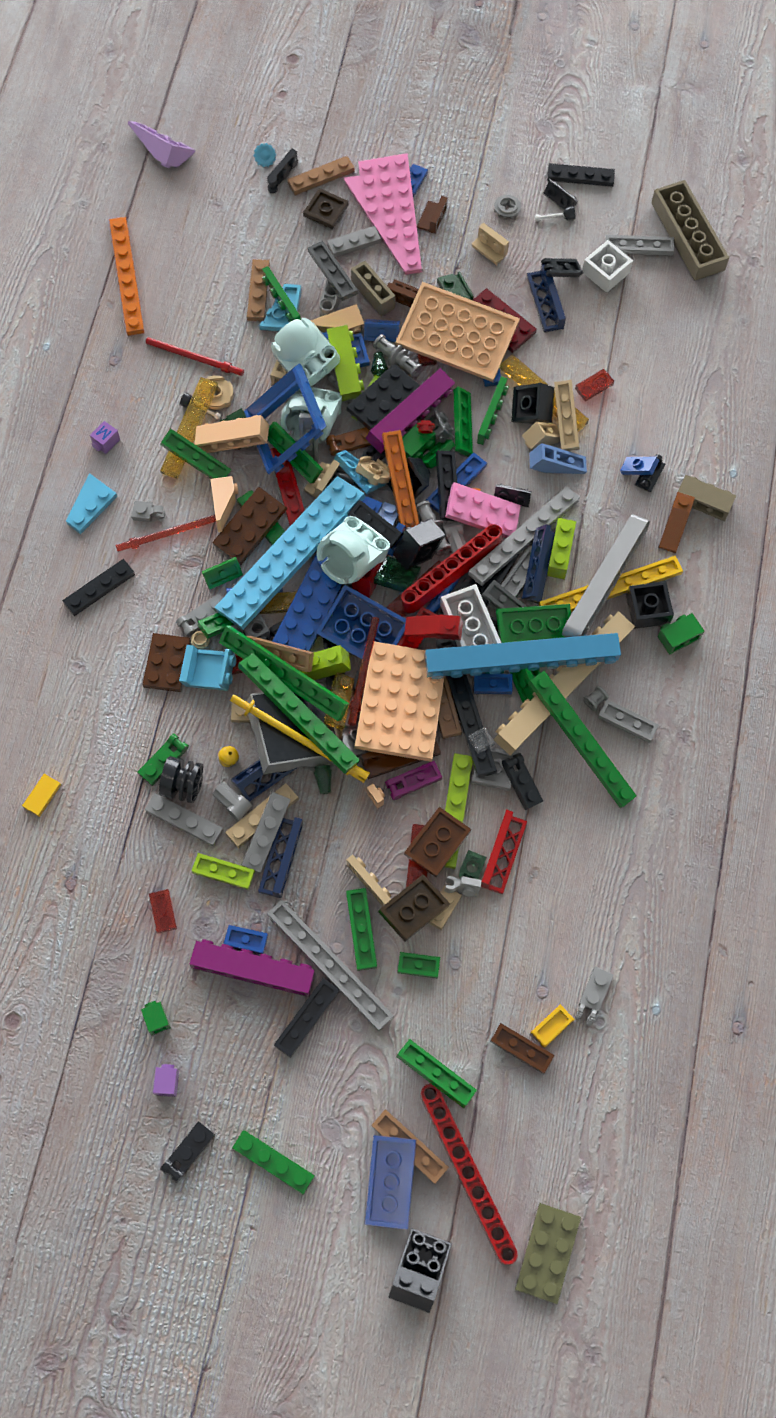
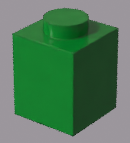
M149 1002L145 1004V1008L141 1009L151 1036L171 1028L161 1002Z

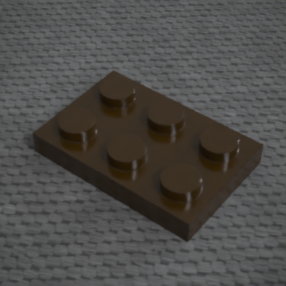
M423 874L382 906L378 913L406 942L447 909L450 903Z

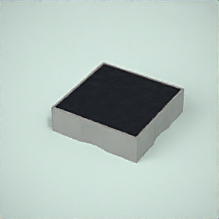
M263 692L249 695L246 702L250 704L254 700V707L308 738ZM294 693L338 737L333 718ZM251 713L248 714L251 727L257 739V751L263 774L289 771L304 766L315 767L334 764Z

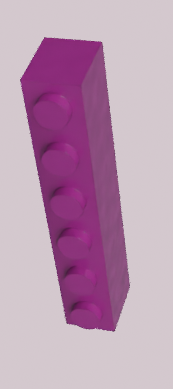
M439 368L369 431L366 440L381 454L385 450L382 433L401 430L403 437L409 428L412 429L418 423L420 418L424 419L430 413L432 407L436 408L442 402L441 399L443 397L447 398L450 396L455 382Z
M202 939V942H195L189 963L192 969L306 997L310 996L315 977V970L310 965L303 963L300 966L294 965L292 961L287 959L277 961L273 960V957L270 955L261 954L257 956L253 955V952L250 950L241 949V951L233 950L232 946L222 944L220 947L213 945L214 942Z

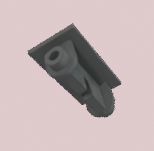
M434 408L435 414L430 416L429 420L435 424L433 431L436 433L437 441L443 443L448 437L454 440L453 428L447 422L448 417L444 412H439Z

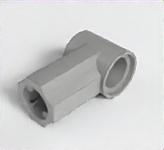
M458 521L442 525L445 539L451 545V552L453 554L466 544L463 526Z
M225 782L219 784L212 793L237 821L252 808L251 803L244 796L238 795Z

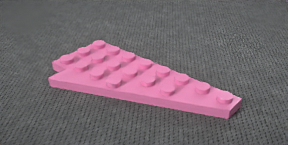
M408 154L358 161L360 175L344 178L345 184L372 225L376 227L379 236L405 275L421 273L422 266Z

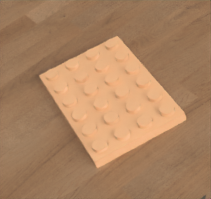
M422 282L395 343L397 346L402 345L407 350L494 382L520 318Z
M372 641L354 749L432 762L445 676L441 679L427 677L425 650Z

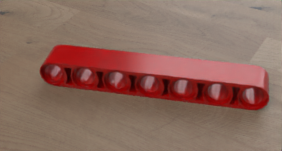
M496 524L488 526L407 588L401 595L403 610L407 613L416 612L473 568L502 543V528Z

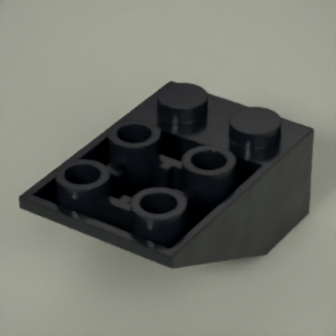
M411 1228L388 1298L430 1313L452 1243Z

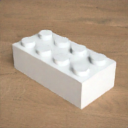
M476 584L441 597L440 606L444 615L461 616L463 621L461 640H455L457 647L501 643Z

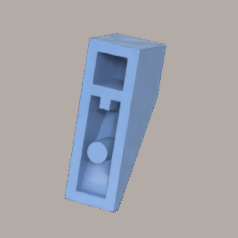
M543 443L529 453L530 469L543 473H587L585 456Z

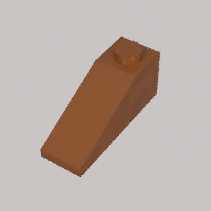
M677 492L658 548L673 553L677 552L695 497Z

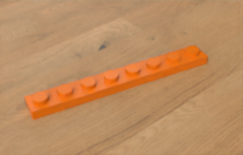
M126 217L109 219L127 336L143 334L145 332Z

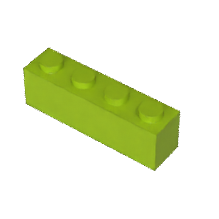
M348 325L327 329L329 342L335 347L340 356L339 363L334 367L340 396H342V401L356 399L362 393L361 391L365 389L363 380H359L358 374H361L360 365L355 363V358L358 356L356 347H352L351 344L354 341L353 332L348 330Z

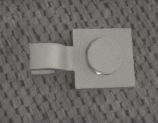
M134 501L131 517L134 521L151 522V517L163 519L165 511H163V506H154L153 502Z
M447 876L446 883H451L453 886L446 885L444 891L453 893L458 890L457 893L467 897H477L482 880L463 876L461 879H457L453 876Z

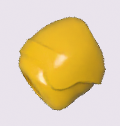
M232 746L223 747L218 753L220 764L224 767H232L239 760L238 751Z

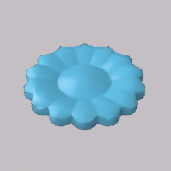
M261 143L254 150L255 154L253 156L259 166L269 167L273 165V162L276 160V153L272 145Z

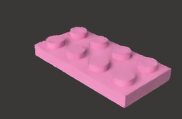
M454 482L451 485L445 517L481 530L492 524L499 525L502 528V537L507 538L517 529L521 505Z

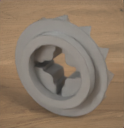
M502 195L494 203L495 212L498 213V216H503L504 219L506 217L512 219L513 216H518L519 211H521V203L515 196ZM509 204L510 208L506 210L505 207Z

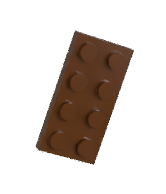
M258 487L212 543L229 557H236L238 563L242 565L287 511V507Z

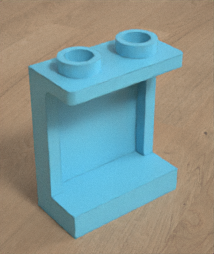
M187 645L179 681L186 687L228 691L229 685L232 684L233 680L232 670L236 665V656L230 649H225V652L197 649L194 645Z

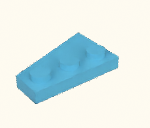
M284 284L283 290L298 311L302 292L301 285ZM275 298L272 308L267 311L264 321H261L259 325L260 330L280 331L289 323L285 315L286 312L281 311L278 306L277 298Z
M344 450L336 454L334 460L340 463L339 466L366 494L385 486V484L378 483L376 486L368 482L367 478L358 474L355 469L359 459L348 451Z
M89 473L68 515L67 524L82 534L118 497L117 493Z

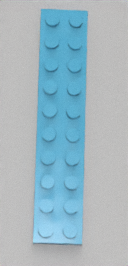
M337 476L215 606L216 611L244 630L317 551L322 538L343 523L345 518L349 516L348 513L359 500L363 501L366 498L365 494Z

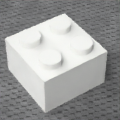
M607 240L584 259L582 271L584 275L607 293L630 274L633 260Z

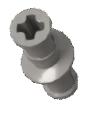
M383 334L375 340L373 347L379 349L385 356L390 358L389 364L391 366L394 363L399 365L400 368L410 374L411 378L417 377L421 372L422 365L415 363L407 355V349L402 351V345L395 346L393 343L391 344Z
M423 501L417 504L416 509L423 522L432 519L439 528L444 524L443 520L436 519L435 514L430 508V501ZM445 537L436 549L437 555H444L451 550V545L447 543Z

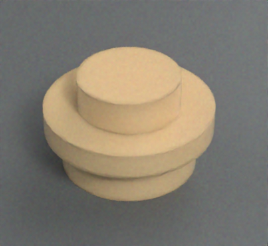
M202 631L195 632L191 637V644L197 649H204L210 643V638L207 639Z

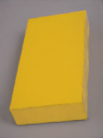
M43 774L22 807L40 817L60 788L61 783Z
M560 1004L530 1033L545 1048L575 1019Z

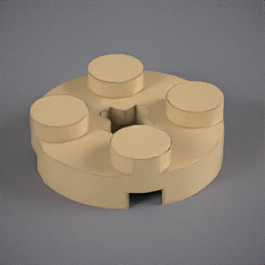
M210 376L204 379L205 382L202 385H199L198 397L206 409L219 410L231 405L234 397L233 386L224 377ZM214 390H217L218 393H220L218 395H212V393H214Z
M370 456L360 458L355 471L367 478L370 484L376 486L378 483L385 484L390 481L389 469L386 463L379 459L375 462L371 460L372 457Z

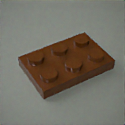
M153 633L142 684L143 688L181 692L182 683L179 679L186 646L190 645L191 642L190 637Z
M438 807L404 852V855L437 878L467 838L471 828L441 807Z

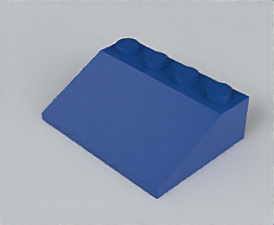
M344 585L316 633L337 646L341 645L349 653L369 663L372 641L397 645L404 635L406 619Z

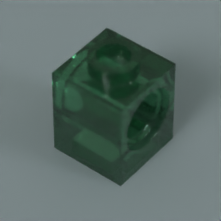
M468 850L459 871V877L462 878L463 876L479 880L487 857ZM474 865L477 871L469 872L466 867Z

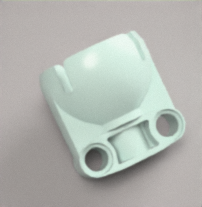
M302 318L301 321L296 319L285 325L276 334L275 342L271 344L273 356L287 373L299 363L302 365L310 387L327 375L340 361V356L335 347L331 345L316 325L307 318ZM329 354H334L331 358H327Z
M311 387L326 427L322 430L324 434L319 437V443H321L329 436L337 416L341 413L342 396L335 391ZM300 389L288 399L280 418L282 428L287 433H290V430H292L290 436L296 442L300 439V413L310 414Z
M348 516L342 524L322 538L317 547L318 561H323L328 557L321 564V568L332 580L339 584H350L360 580L373 567L386 559L390 543L363 521L356 517Z

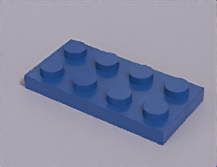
M373 1135L365 1225L409 1229L417 1140Z

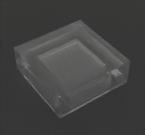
M485 727L468 736L469 741L478 754L495 745V741Z

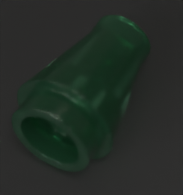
M375 352L373 354L371 373L373 376L377 375L380 377L388 370L384 354L382 352Z
M330 765L314 767L315 772L313 774L320 794L331 793L332 770Z

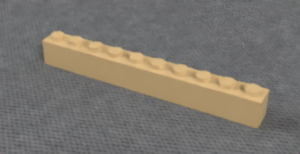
M618 611L614 616L610 614L603 622L605 624L604 627L598 626L592 635L618 633L620 643L635 626ZM597 662L596 665L592 666L578 664L576 667H566V665H562L556 669L558 673L555 676L551 674L549 677L566 699L601 662ZM535 692L532 694L534 698L531 701L526 699L520 706L522 710L519 713L515 711L508 718L510 722L506 726L502 724L495 731L497 736L493 740L510 756L551 715Z

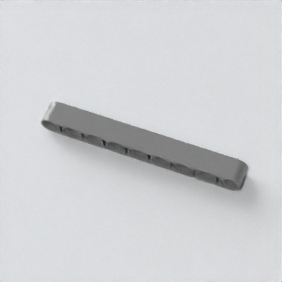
M634 514L630 516L566 622L562 636L576 637L587 634L646 534L650 520Z

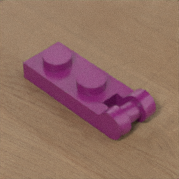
M434 760L387 780L385 785L391 791L390 796L392 800H397L404 795L442 780V775ZM402 783L403 788L398 789L396 785Z

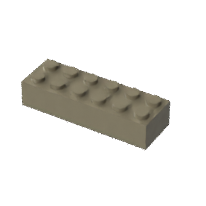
M682 180L655 189L651 204L669 236L674 237V245L694 281L725 271L729 256L687 182Z

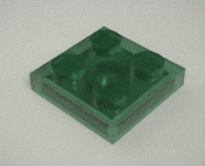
M387 556L374 577V584L403 593L416 582L421 573V567L415 566L406 570L397 559Z

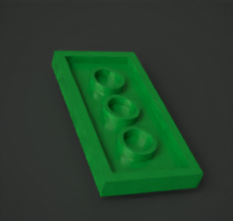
M570 604L497 609L496 617L501 643L565 638L562 636V632L571 616Z

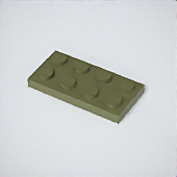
M539 1203L515 1290L558 1304L579 1227L580 1216Z

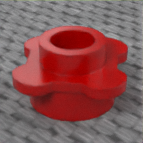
M422 420L421 423H417V428H419V433L431 434L433 429H435V424L430 420Z

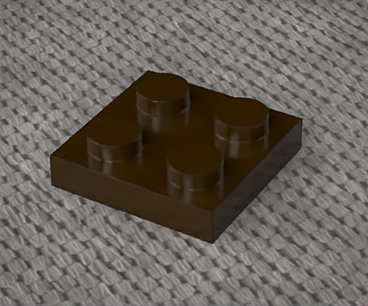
M319 188L303 211V217L333 230L349 206V201Z

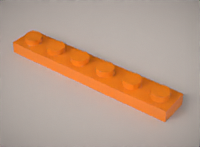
M401 430L382 433V439L399 523L405 525L406 528H412L419 524Z

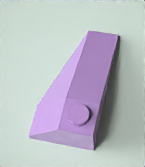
M128 121V125L153 157L166 168L171 166L179 167L195 153V150L181 142L177 143L171 140L169 136L157 133L156 130L141 123Z

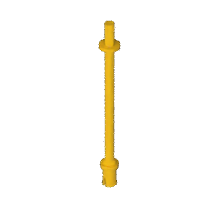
M234 694L231 697L230 701L246 710L245 716L251 713L330 760L310 739L254 707V700L249 704ZM356 765L345 775L348 776L349 774L364 783L370 772Z

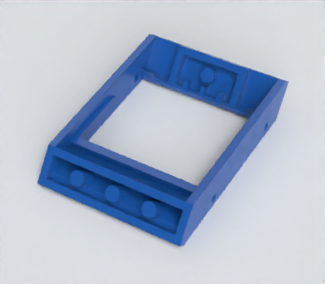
M300 363L244 410L246 418L261 415L266 419L300 389L314 424L311 425L313 428L279 457L275 456L273 458L268 443L257 445L268 474L273 471L279 472L284 467L282 463L286 460L290 462L298 456L295 452L299 449L304 451L311 445L309 441L312 438L317 440L324 434L322 430L326 427L325 421Z

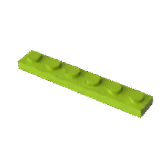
M454 753L445 811L463 823L473 761L469 755ZM459 848L444 868L456 869Z

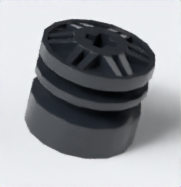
M169 756L161 773L159 795L173 799L179 791L180 801L186 799L188 803H194L203 782V764L196 763L194 766L193 761H188L184 768L183 759Z

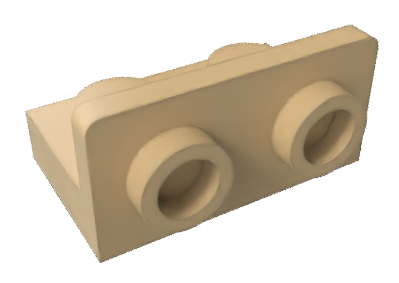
M482 223L479 226L478 238L472 242V247L494 264H498L508 255L509 241L485 223Z
M333 460L331 465L321 462L320 466L323 468V471L315 483H307L304 491L317 498L325 490L326 486L329 485L340 463L336 460Z

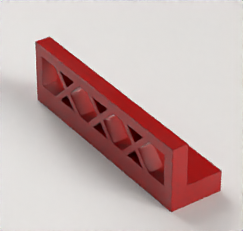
M507 809L481 882L482 888L502 895L527 824L526 820L514 817V812ZM511 821L522 825L519 832L512 834L509 828ZM512 839L515 847L506 852L503 843ZM506 857L509 865L500 870L497 861ZM500 875L503 881L501 888L490 885L491 878Z

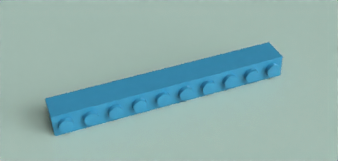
M618 633L428 649L425 650L427 677L441 679L443 676L451 675V677L457 678L463 676V674L478 676L483 672L498 674L501 671L509 670V672L513 673L519 672L520 669L535 671L539 670L540 667L556 669L562 665H566V667H576L578 664L592 666L596 665L597 662L613 664L619 660L621 650Z

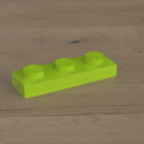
M201 853L197 854L191 871L193 874L249 890L255 874L254 869Z

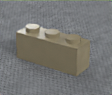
M366 261L351 268L352 283L380 316L395 309V295Z
M685 475L678 490L680 493L695 497L692 505L693 509L722 521L726 520L736 498V495L728 490H722L713 484L705 483L696 477Z

